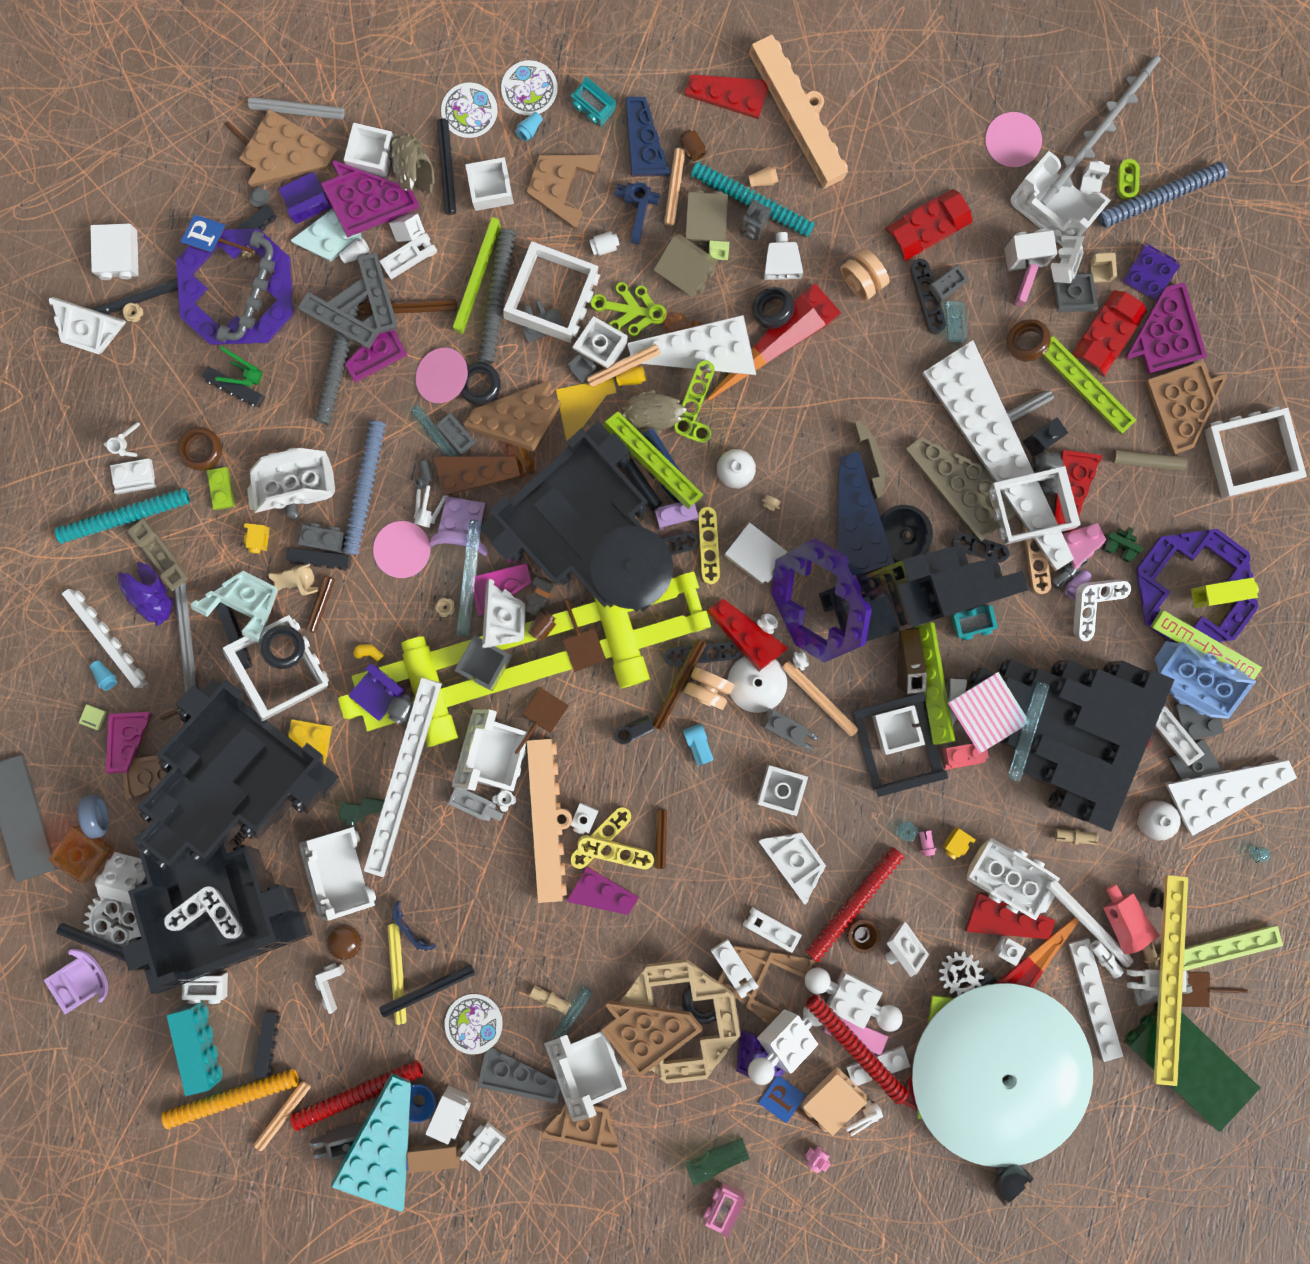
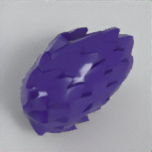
M137 562L139 569L137 572L142 583L138 582L128 573L118 572L119 588L126 597V601L136 609L139 615L148 622H155L156 626L168 620L173 601L167 596L165 585L152 568L147 564Z

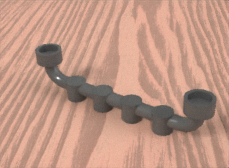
M257 230L252 234L250 245L256 248L263 246L265 248V255L260 262L259 271L254 279L251 294L247 299L244 314L240 318L238 330L231 333L229 327L221 325L217 332L216 340L224 343L227 340H239L244 336L247 328L250 330L253 328L255 318L251 317L253 310L258 311L262 303L258 296L260 291H266L269 283L268 280H265L267 272L272 273L275 267V262L272 261L273 247L264 238V233Z

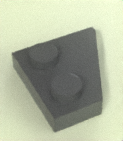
M1174 704L1178 722L1193 740L1225 733L1221 718L1210 717L1206 714L1201 715L1191 706Z

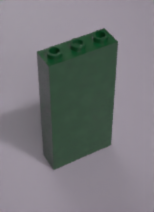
M1158 1002L1154 1005L1152 1012L1140 1020L1137 1028L1128 1032L1126 1039L1123 1041L1153 1071L1155 1067ZM1181 1012L1177 1086H1169L1211 1127L1220 1133L1261 1087Z

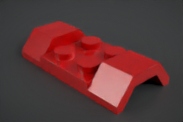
M951 189L903 216L900 220L887 226L885 230L893 235L906 262L972 224L973 220L971 210L961 193Z
M1113 290L1072 352V355L1096 367L1100 375L1104 377L1147 312L1143 302L1125 291Z

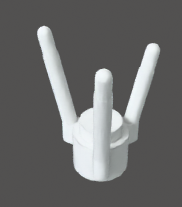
M137 422L125 432L119 434V436L110 438L104 443V446L111 453L137 457L136 453L125 450L127 442L124 438L134 431L140 423Z
M429 485L426 486L422 509H420L421 490L417 489L414 524L430 528L431 523L435 524L436 517L446 500V496H443L434 514L431 516L432 512L426 510L430 491Z
M867 1100V1103L863 1106L866 1109L862 1110L865 1118L846 1128L847 1132L855 1129L850 1132L851 1136L870 1124L877 1122L878 1119L883 1118L877 1102L871 1103L870 1100Z

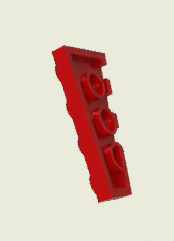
M690 75L685 96L759 119L768 92V86L765 80Z
M1062 450L1063 467H1066L1079 517L1083 502L1088 495L1090 484L1095 477L1096 469L1103 455ZM1057 494L1053 515L1057 524L1060 525L1066 522L1059 495Z
M724 598L707 611L758 672L788 650L787 646L771 634L763 631L758 624Z
M977 893L965 929L966 932L1050 939L1055 924L1054 919L1039 914L1038 918L1034 920L1021 911H1018L1016 914L1006 908L1007 903L1003 901L997 903L989 898V896Z

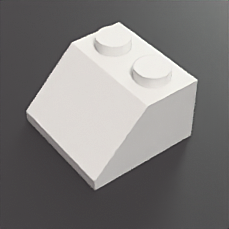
M593 316L574 344L573 349L603 367L608 368L618 360L626 348L627 335Z

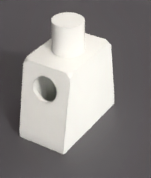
M786 232L776 233V243H769L764 280L801 279L803 269L797 243L788 242V233Z

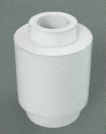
M612 231L593 236L594 239L590 240L593 254H599V256L616 251V246L620 245L617 234H612Z

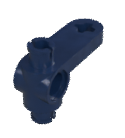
M628 182L627 186L617 184L615 197L624 198L625 203L632 204L638 208L631 243L639 245L648 204L658 206L660 193L651 192V187L642 182ZM641 192L645 196L643 198H637L635 197V194Z

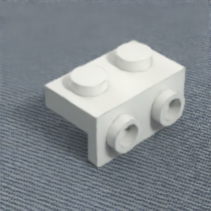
M488 1121L484 1126L480 1125L473 1133L475 1138L471 1143L467 1141L460 1150L462 1152L460 1160L462 1162L467 1160L479 1171L506 1139V1136Z

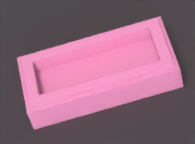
M1032 263L1026 269L1014 303L1015 306L1022 307L1026 303L1039 265Z

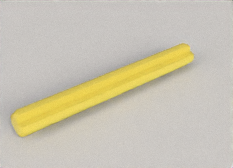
M391 923L387 927L393 1000L405 994L400 930L396 923ZM406 1008L394 1013L395 1024L406 1023Z

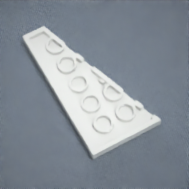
M744 315L627 343L630 356L654 344L659 347L660 355L641 364L695 369L701 360H709L714 365V371L756 375ZM709 364L700 367L701 370H711L708 368Z
M1282 759L1262 763L1258 766L1242 767V769L1206 774L1193 779L1186 778L1182 779V781L1166 782L1165 785L1188 833L1193 836L1297 777L1290 762Z

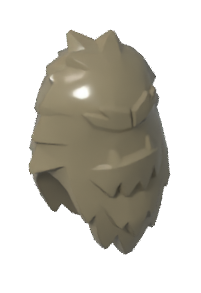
M406 132L403 135L394 133L395 139L390 145L392 149L391 159L393 161V173L396 175L399 186L405 191L407 189L412 191L415 184L422 193L426 191L430 194L435 181L434 169L422 148V144L412 134H407Z
M655 390L647 393L642 392L630 398L626 406L622 407V416L640 433H644L653 427L657 434H661L662 429L674 426L675 423L682 420L683 417L681 415L685 413L686 406L679 403L680 400L665 394H656Z

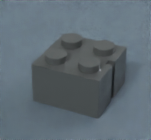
M474 635L454 671L493 691L512 655L496 646L482 647L483 639Z

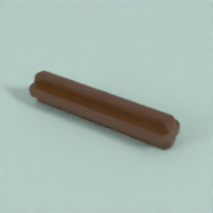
M324 576L305 628L309 632H317L335 579L332 577Z
M657 809L655 868L665 869L666 809Z

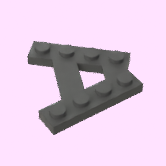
M377 253L357 257L363 278L328 302L307 292L298 306V311L367 350L370 349L378 334L398 330ZM366 298H369L373 315L365 321L361 322L346 313Z

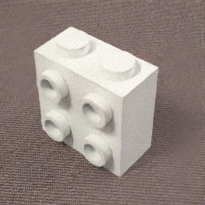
M114 852L111 859L106 861L103 873L96 878L95 887H97L98 896L131 904L128 891L135 889L134 885L147 882L141 859Z

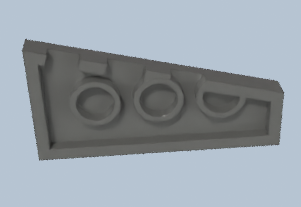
M492 1047L485 1051L477 1087L557 1104L560 1091L558 1080Z

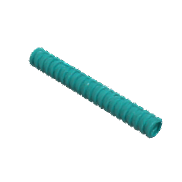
M700 161L695 163L691 171L692 178L696 177L697 181L702 180L703 184L706 182L707 186H713V189L717 188L720 192L723 191L730 198L734 197L735 201L740 200L739 203H745V206H750L752 201L756 200L758 203L771 208L770 217H772L773 221L775 219L778 220L777 223H783V226L787 225L788 229L793 228L794 232L798 231L800 235L804 234L805 238L811 234L815 226L814 221L810 222L808 218L804 219L803 215L798 216L799 213L787 210L788 207L783 208L782 204L778 205L776 201L772 202L771 198L766 199L765 195L761 196V193H755L753 189L752 191L749 190L750 187L745 188L744 184L740 185L738 181L734 182L733 178L728 179L727 175L723 176V173H717L716 169L713 171L712 167L707 168V165H702Z
M181 488L180 491L176 489L174 493L170 491L168 494H162V496L157 495L156 498L151 497L150 500L145 499L144 502L139 501L138 504L135 502L126 507L122 506L120 509L116 508L115 511L110 510L109 513L103 512V515L97 514V517L93 515L91 519L87 517L85 520H79V522L74 521L73 524L68 523L67 526L62 525L61 528L56 527L54 531L55 537L60 544H65L66 542H71V540H77V538L81 539L83 536L87 537L89 534L93 535L95 532L100 533L101 530L106 531L107 528L112 529L113 526L118 527L119 524L122 526L125 522L129 524L131 521L135 522L143 517L148 518L149 515L154 516V513L160 514V511L164 513L166 509L170 511L172 508H178V506L183 507L184 504L189 505L190 496L185 488Z

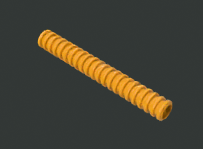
M292 1068L289 1072L286 1070L283 1074L278 1073L277 1076L272 1075L271 1078L266 1077L265 1080L260 1079L259 1082L254 1081L253 1084L248 1083L247 1086L242 1085L235 1089H229V1091H223V1093H217V1095H211V1097H205L204 1099L163 1111L161 1115L162 1125L165 1129H170L171 1127H176L177 1124L182 1125L183 1122L194 1121L195 1118L200 1119L201 1117L248 1103L250 1100L254 1101L256 1098L266 1097L268 1094L273 1095L274 1092L279 1093L280 1090L285 1091L286 1088L291 1089L292 1086L297 1087L299 1082L298 1075Z

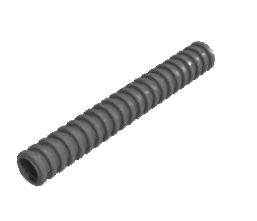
M500 229L498 232L500 235L497 238L499 241L496 244L498 247L495 250L497 253L494 256L496 259L493 262L495 265L492 268L494 271L491 274L493 277L490 280L492 283L489 286L491 289L488 292L490 295L487 298L489 301L486 304L488 307L485 310L487 313L484 316L486 319L483 322L485 325L482 328L484 332L481 334L483 338L480 340L482 344L479 346L481 350H479L480 356L477 358L480 362L488 364L495 362L494 357L496 356L495 351L497 350L496 345L498 344L497 339L499 338L498 333L500 332L499 327L501 326L500 321L502 320L501 315L503 314L502 309L504 308L503 303L505 302L507 279H509L508 273H510L509 267H511L510 261H512L511 255H513L512 249H514L513 243H515L514 237H516V233L510 229Z
M361 302L346 313L354 318L358 317L356 312L359 311L358 306ZM339 333L334 334L336 338L333 339L334 345L331 346L333 350L330 351L331 357L328 358L330 362L327 363L328 369L325 370L327 374L324 375L325 381L322 382L324 386L321 387L322 392L319 394L321 398L318 399L320 403L316 406L318 410L315 411L317 415L314 416L316 422L327 425L332 422L330 418H333L332 412L335 410L333 406H336V394H339L337 389L340 388L339 382H342L340 377L343 376L342 371L345 369L343 365H345V359L348 357L346 353L349 352L348 347L351 345L349 343L351 340Z

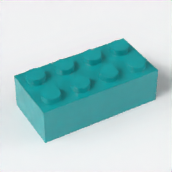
M204 1001L181 1006L167 1015L185 1096L209 1091L222 1080L221 1077L223 1076L222 1067L218 1065L217 1061L218 1049L213 1044V1028L211 1025L209 1026L208 1022L209 1011L207 1006L204 1005Z

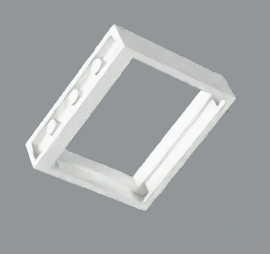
M531 241L503 310L504 319L571 343L573 336L576 337L579 333V321L584 320L587 309H585V305L587 302L590 303L593 297L592 287L598 284L600 277L598 266ZM537 256L588 275L568 328L516 309Z
M1280 406L1268 409V413L1261 414V411L1248 414V418L1242 419V416L1230 418V422L1223 423L1222 420L1210 423L1211 427L1204 430L1222 498L1307 477L1288 408L1280 410ZM1277 418L1292 472L1233 486L1219 431Z
M290 615L266 626L262 636L268 629L274 626L286 625L295 628L297 631L300 630V626L295 619L292 620ZM303 636L305 642L303 659L318 685L269 710L266 709L235 653L255 643V641L243 637L223 647V654L261 722L328 687L329 684L327 682L329 679L325 671L321 672L318 667L320 662L315 653L311 654L308 647H310V644L305 636Z

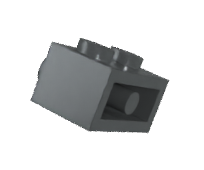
M309 523L308 526L302 525L298 545L343 554L342 548H344L343 542L346 540L344 539L346 534L340 532V528L328 526V529H322L319 524Z

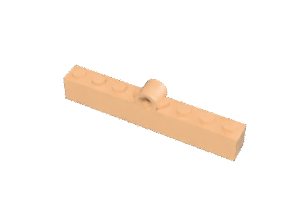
M773 35L753 43L749 55L762 79L765 80L768 90L821 186L825 189L843 180L848 172L847 164L840 158L836 144L831 141L826 126L822 125L819 120V113L824 104L823 96L817 91L809 93L803 91L799 77L793 73L789 59L784 56L779 41L775 40Z
M552 739L528 740L527 750L538 903L563 901V896L567 895L566 883H562V875H565V863H561V855H564V845L560 843L559 835H563V829L570 826L573 815L570 810L561 808V804L557 803L556 795H560L559 783H555V775H558V763H554V755H557L556 743H553ZM560 814L566 816L567 821L565 823L559 822L558 816Z

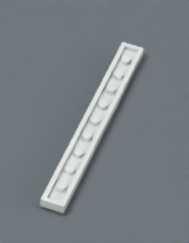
M424 677L421 678L365 865V872L381 877L385 876L442 686L440 682Z

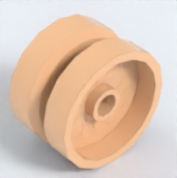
M868 249L860 250L855 254L854 260L849 259L840 267L841 274L849 288L863 301L873 297L876 293L875 289L882 290L890 282L884 266Z
M695 667L691 677L701 684L699 686L694 683H687L684 693L711 707L712 705L723 710L727 700L717 693L719 691L724 694H731L735 684Z

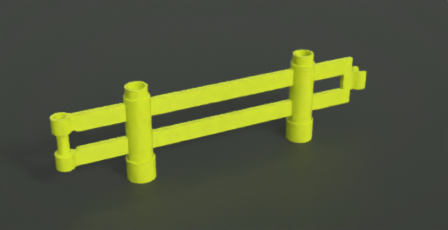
M695 572L672 578L663 596L651 604L654 605L677 598L678 594L684 593L691 614L687 617L682 615L633 630L628 612L634 611L633 609H624L615 605L611 608L609 606L604 608L595 597V602L572 609L578 627L598 621L602 622L606 639L600 640V644L606 659L611 657L613 659V669L619 689L650 680L644 657L641 656L639 651L640 648L711 627L707 611L702 610L696 591L699 585ZM568 610L552 615L556 618L554 623L557 625L548 636L574 629ZM533 621L525 623L524 638L521 641L497 645L496 647L506 650L537 640L528 633L529 626ZM424 636L409 639L401 643L404 660L379 667V669L396 683L409 679L414 694L412 703H414L421 678L424 677L439 682L437 670L458 664L471 640L431 652ZM567 651L505 669L493 691L473 680L441 688L425 739L426 746L431 747L458 738L452 715H449L447 707L571 670L573 667ZM368 671L352 676L354 687L358 685ZM349 694L338 698L343 718L353 719L363 715L367 731L397 723L389 719L387 713L378 721L351 699Z

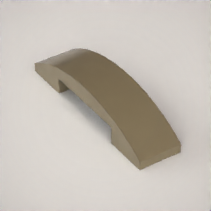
M856 421L852 426L857 443L866 442L876 476L869 483L874 500H878L882 496L885 481L882 455L870 431L860 421Z
M141 519L128 530L137 545L142 547L159 570L160 576L171 591H174L188 580V576L177 558L145 519Z

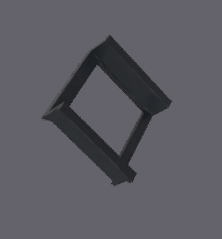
M924 692L854 711V721L858 728L857 732L877 797L948 779L947 771L943 770L937 745L933 744L929 717L924 703L926 700ZM914 704L933 771L881 785L863 717Z

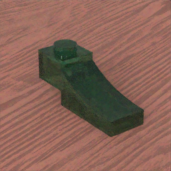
M365 797L362 798L361 804L341 803L339 820H344V824L356 825V822L363 821L364 816L382 812L385 800Z
M743 1138L705 1151L704 1155L686 1161V1167L692 1184L695 1186L713 1179L712 1177L749 1160L750 1157Z

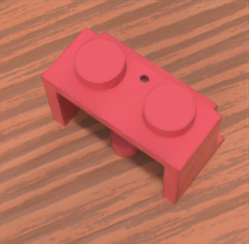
M974 744L942 748L945 770L985 763L986 759L989 758L988 750L979 754Z

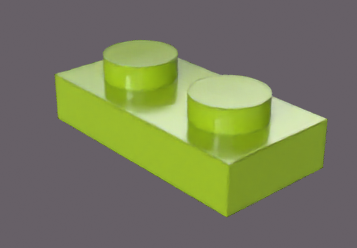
M229 468L207 470L213 509L220 510L235 507Z

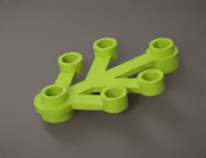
M624 282L616 285V292L618 295L623 296L628 305L606 301V298L600 294L593 296L591 299L592 309L596 312H602L606 309L626 313L618 320H613L609 323L610 326L617 324L619 326L618 331L638 315L645 316L637 324L629 326L628 333L631 337H637L640 331L651 323H663L667 317L666 309L662 305L654 304L644 286H638L635 290V295L638 299L643 300L647 308L640 307L628 291L627 284ZM620 286H624L626 289L625 291L620 292L618 288ZM639 290L645 291L643 295H639L637 292ZM597 302L603 303L601 307H596L595 304ZM659 312L661 316L655 318L653 314ZM632 328L638 329L637 333H632L630 330Z

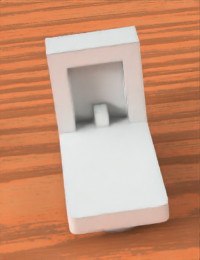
M1101 161L1090 162L1083 171L1079 191L1086 197L1092 192H1100L1102 180L1109 173L1110 165H1105Z
M336 963L324 967V971L316 975L315 985L318 991L321 990L323 996L322 1005L325 1010H328L329 1014L333 1013L337 1006L327 980L342 975L345 972L343 964L336 966Z

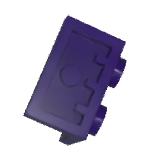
M313 172L279 188L288 208V214L295 224L331 208Z
M1144 242L1140 248L1141 253L1123 278V282L1157 300L1180 267V263L1173 257Z
M370 663L365 669L368 673L349 694V697L380 721L386 715V710L394 696L401 697L406 690L376 665Z
M740 1031L736 1072L749 1077L748 1067L750 1063L756 1058H766L769 1054L757 1039L759 1035L749 1031ZM775 1065L774 1076H783L784 1070Z

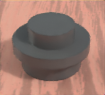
M256 188L250 193L249 199L253 206L262 208L264 205H268L270 196L265 189Z

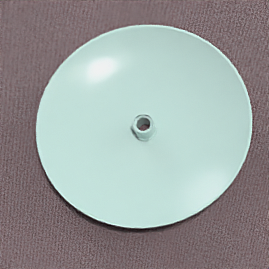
M1008 983L985 985L955 997L940 1009L929 1022L919 1040L914 1055L912 1068L913 1092L919 1113L934 1137L954 1154L984 1166L1008 1167L1010 1165H1023L1051 1153L1078 1126L1086 1111L1092 1091L1093 1064L1091 1052L1086 1037L1077 1021L1065 1007L1052 997L1024 985ZM1009 1074L1008 1080L1003 1082L1002 1078Z

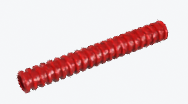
M890 847L891 851L886 852V857H882V861L878 862L879 865L874 867L875 870L873 872L870 871L871 875L869 877L866 876V881H862V885L858 886L857 891H854L855 894L850 896L851 899L849 901L846 900L847 904L845 906L842 905V910L837 911L838 914L833 916L834 919L830 920L829 925L826 924L825 930L822 929L823 933L821 935L818 934V939H814V943L809 945L810 948L805 950L816 962L821 961L820 958L825 956L824 953L829 951L828 948H832V943L837 942L836 938L841 937L840 933L845 932V927H849L848 924L853 922L852 919H856V914L861 913L860 909L865 908L864 904L869 903V898H873L872 895L877 893L876 890L881 888L880 885L885 884L884 880H888L889 874H893V869L896 870V866L901 864L900 861L905 859L904 855L897 849Z
M819 994L812 995L805 1004V1007L810 1009V1013L814 1014L815 1018H818L823 1027L828 1032H831L830 1034L835 1037V1040L839 1041V1044L847 1050L853 1059H856V1062L864 1068V1071L872 1077L878 1086H881V1089L889 1095L895 1104L905 1101L909 1093L908 1090L900 1084V1081L888 1071L882 1062H879V1059L875 1057L874 1053H871V1050L863 1044L862 1040L858 1039L857 1035H854L850 1027L846 1026V1023L840 1017H837V1013L833 1012V1009L825 1003Z
M414 1060L413 1063L410 1062L407 1066L403 1065L401 1069L398 1067L396 1071L391 1070L390 1073L386 1072L384 1076H378V1079L373 1078L372 1081L368 1080L366 1084L361 1083V1086L357 1085L355 1089L350 1088L349 1091L345 1090L343 1094L338 1093L337 1096L333 1095L331 1099L327 1098L325 1101H320V1104L315 1103L314 1106L310 1105L308 1109L304 1108L302 1111H297L296 1114L292 1113L290 1115L291 1126L295 1131H299L301 1128H306V1125L311 1126L312 1123L316 1124L318 1120L323 1121L324 1118L327 1119L330 1115L339 1114L341 1110L346 1111L347 1107L352 1108L353 1105L357 1106L359 1102L364 1103L365 1100L369 1101L371 1097L376 1098V1095H380L391 1073L410 1082L411 1080H417V1077L422 1078V1066L419 1061Z

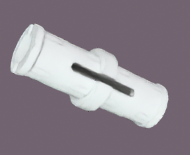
M1100 940L1093 941L1089 948L1098 957V962L1101 966L1106 967L1113 978L1120 977L1124 971L1115 961V956L1107 951Z

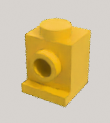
M244 523V527L248 529V532L244 535V544L248 548V553L260 554V551H267L270 528L265 525Z
M954 827L942 847L946 849L945 854L955 860L957 857L965 855L969 849V842L974 843L975 839L961 829Z

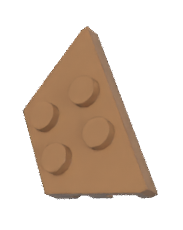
M565 1103L542 1133V1138L613 1153L619 1152L609 1108L606 1106L593 1104L596 1112L595 1116L572 1122Z

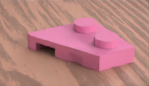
M1098 523L1063 534L1074 558L1071 563L1075 570L1080 567L1085 559H1089L1096 549L1104 545L1106 541Z

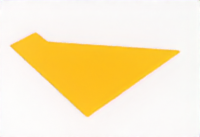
M610 378L594 387L590 386L589 383L556 389L557 398L561 404L559 408L566 441L584 427L606 395L616 393L614 378Z

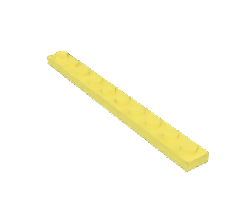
M1165 875L1154 1083L1177 1086L1188 877Z

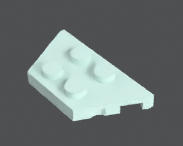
M331 209L291 241L294 245L300 246L332 262L340 256V252L356 239L360 240L362 237L361 233L347 238L333 209Z

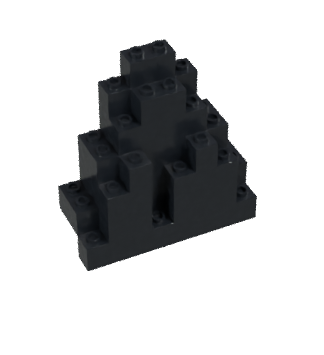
M597 421L586 432L581 428L567 440L568 448L509 501L504 497L489 510L493 515L479 529L510 564L520 561L524 557L523 552L526 551L557 586L567 584L572 579L570 575L573 573L604 608L607 606L611 608L614 605L606 601L593 584L590 573L592 553L598 542L609 532L624 526L643 527L635 517L637 516L639 519L647 512L648 501L618 469V467L622 469L630 462V450L615 433L610 434ZM646 606V607H643V608H640V609H633V610H634L636 613H637L639 610H640L641 612H644L649 606Z
M962 545L904 559L857 578L862 588L860 593L864 601H868L872 609L866 641L1028 590L1022 571L1002 576L1001 567L996 557L968 564L967 555ZM836 587L819 593L824 612L835 610L840 629L846 632L850 602L835 594Z
M1012 659L1006 660L999 668L1000 676L1030 722L998 742L1019 751V755L1016 754L1012 761V770L1056 789L1049 797L1048 803L1050 805L1048 808L1111 832L1175 679L1154 670L1141 669L1123 660L1110 661L1109 664L1105 665L1103 671L1100 669H1090L1072 660H1060L1054 663L1050 673L1039 668H1030ZM982 668L973 671L969 678L971 684L966 689V692L993 676L994 673Z
M212 679L202 691L192 685L176 703L177 713L180 715L179 718L185 724L156 754L159 759L158 763L161 765L160 768L167 775L137 806L141 812L139 814L141 818L148 823L152 820L150 825L136 839V842L139 844L137 848L146 856L152 854L156 858L154 862L163 869L167 866L172 870L188 851L190 852L189 855L197 862L203 860L206 863L220 846L223 845L225 847L240 829L250 839L255 837L259 840L272 823L276 825L291 806L299 813L304 811L308 814L321 798L324 800L338 784L339 776L324 765L323 755L310 744L306 743L302 748L267 720L261 722L256 711L245 704L242 691L228 680L220 684L215 679Z
M141 834L134 836L135 841ZM233 837L225 847L221 845L206 863L203 860L197 862L189 855L190 852L188 851L172 870L167 866L165 869L161 868L154 862L156 858L152 854L146 856L138 849L147 882L134 885L135 889L129 890L128 893L141 937L128 940L129 944L122 946L128 971H145L151 994H160L313 935L306 912L299 910L293 888L275 884L272 873H267L259 849L245 845L237 846ZM210 886L219 890L243 927L239 937L229 939L222 935L207 911L179 931L167 929L165 918L170 912L201 889ZM207 892L206 900H211L214 905L220 903V901L214 902L212 899L213 892ZM191 903L188 906V913L193 915L197 912V905L195 903ZM219 907L216 910V916L219 919L225 916V908ZM182 915V916L179 917V918H174V917H173V920H174V921H173V923H171V924L178 926L177 921H178L179 919H181L182 917H183V918H186V920H187V917H185L184 915ZM228 921L222 922V925L227 923L230 927L228 933H235L236 925L232 926Z

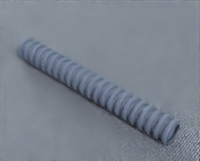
M1218 161L1211 166L1185 175L1183 178H1178L1172 181V183L1169 182L1166 185L1157 187L1155 190L1152 189L1149 192H1145L1144 195L1141 194L1138 197L1129 199L1127 202L1124 201L1121 204H1117L1116 207L1112 206L1110 209L1101 211L1099 222L1102 227L1108 228L1115 223L1118 224L1121 221H1125L1126 218L1130 219L1132 216L1134 217L1149 209L1163 205L1165 202H1170L1182 195L1191 193L1193 190H1198L1210 183L1224 179L1228 174L1227 167L1224 162Z
M375 420L368 422L370 427H367V430L369 432L366 433L367 439L364 441L366 443L363 446L365 451H362L364 456L361 457L362 463L359 465L361 467L358 470L360 475L357 476L359 480L356 481L357 487L354 489L356 493L353 494L355 499L352 500L354 504L351 506L352 512L349 513L351 515V518H348L350 523L347 524L349 528L346 530L347 536L344 537L346 542H343L345 547L342 548V551L352 555L360 554L358 549L361 548L359 544L362 542L361 536L364 535L362 530H365L363 525L366 524V512L369 511L367 506H370L368 501L371 500L370 494L373 492L371 491V488L374 487L372 482H375L373 477L376 476L375 470L378 468L376 464L379 463L377 458H380V446L383 444L381 440H384L382 434H385L384 428H386V425Z

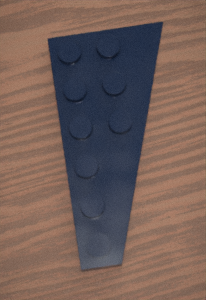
M859 451L842 456L839 460L838 551L847 556L850 562L848 564L852 576L856 575V577L894 564Z

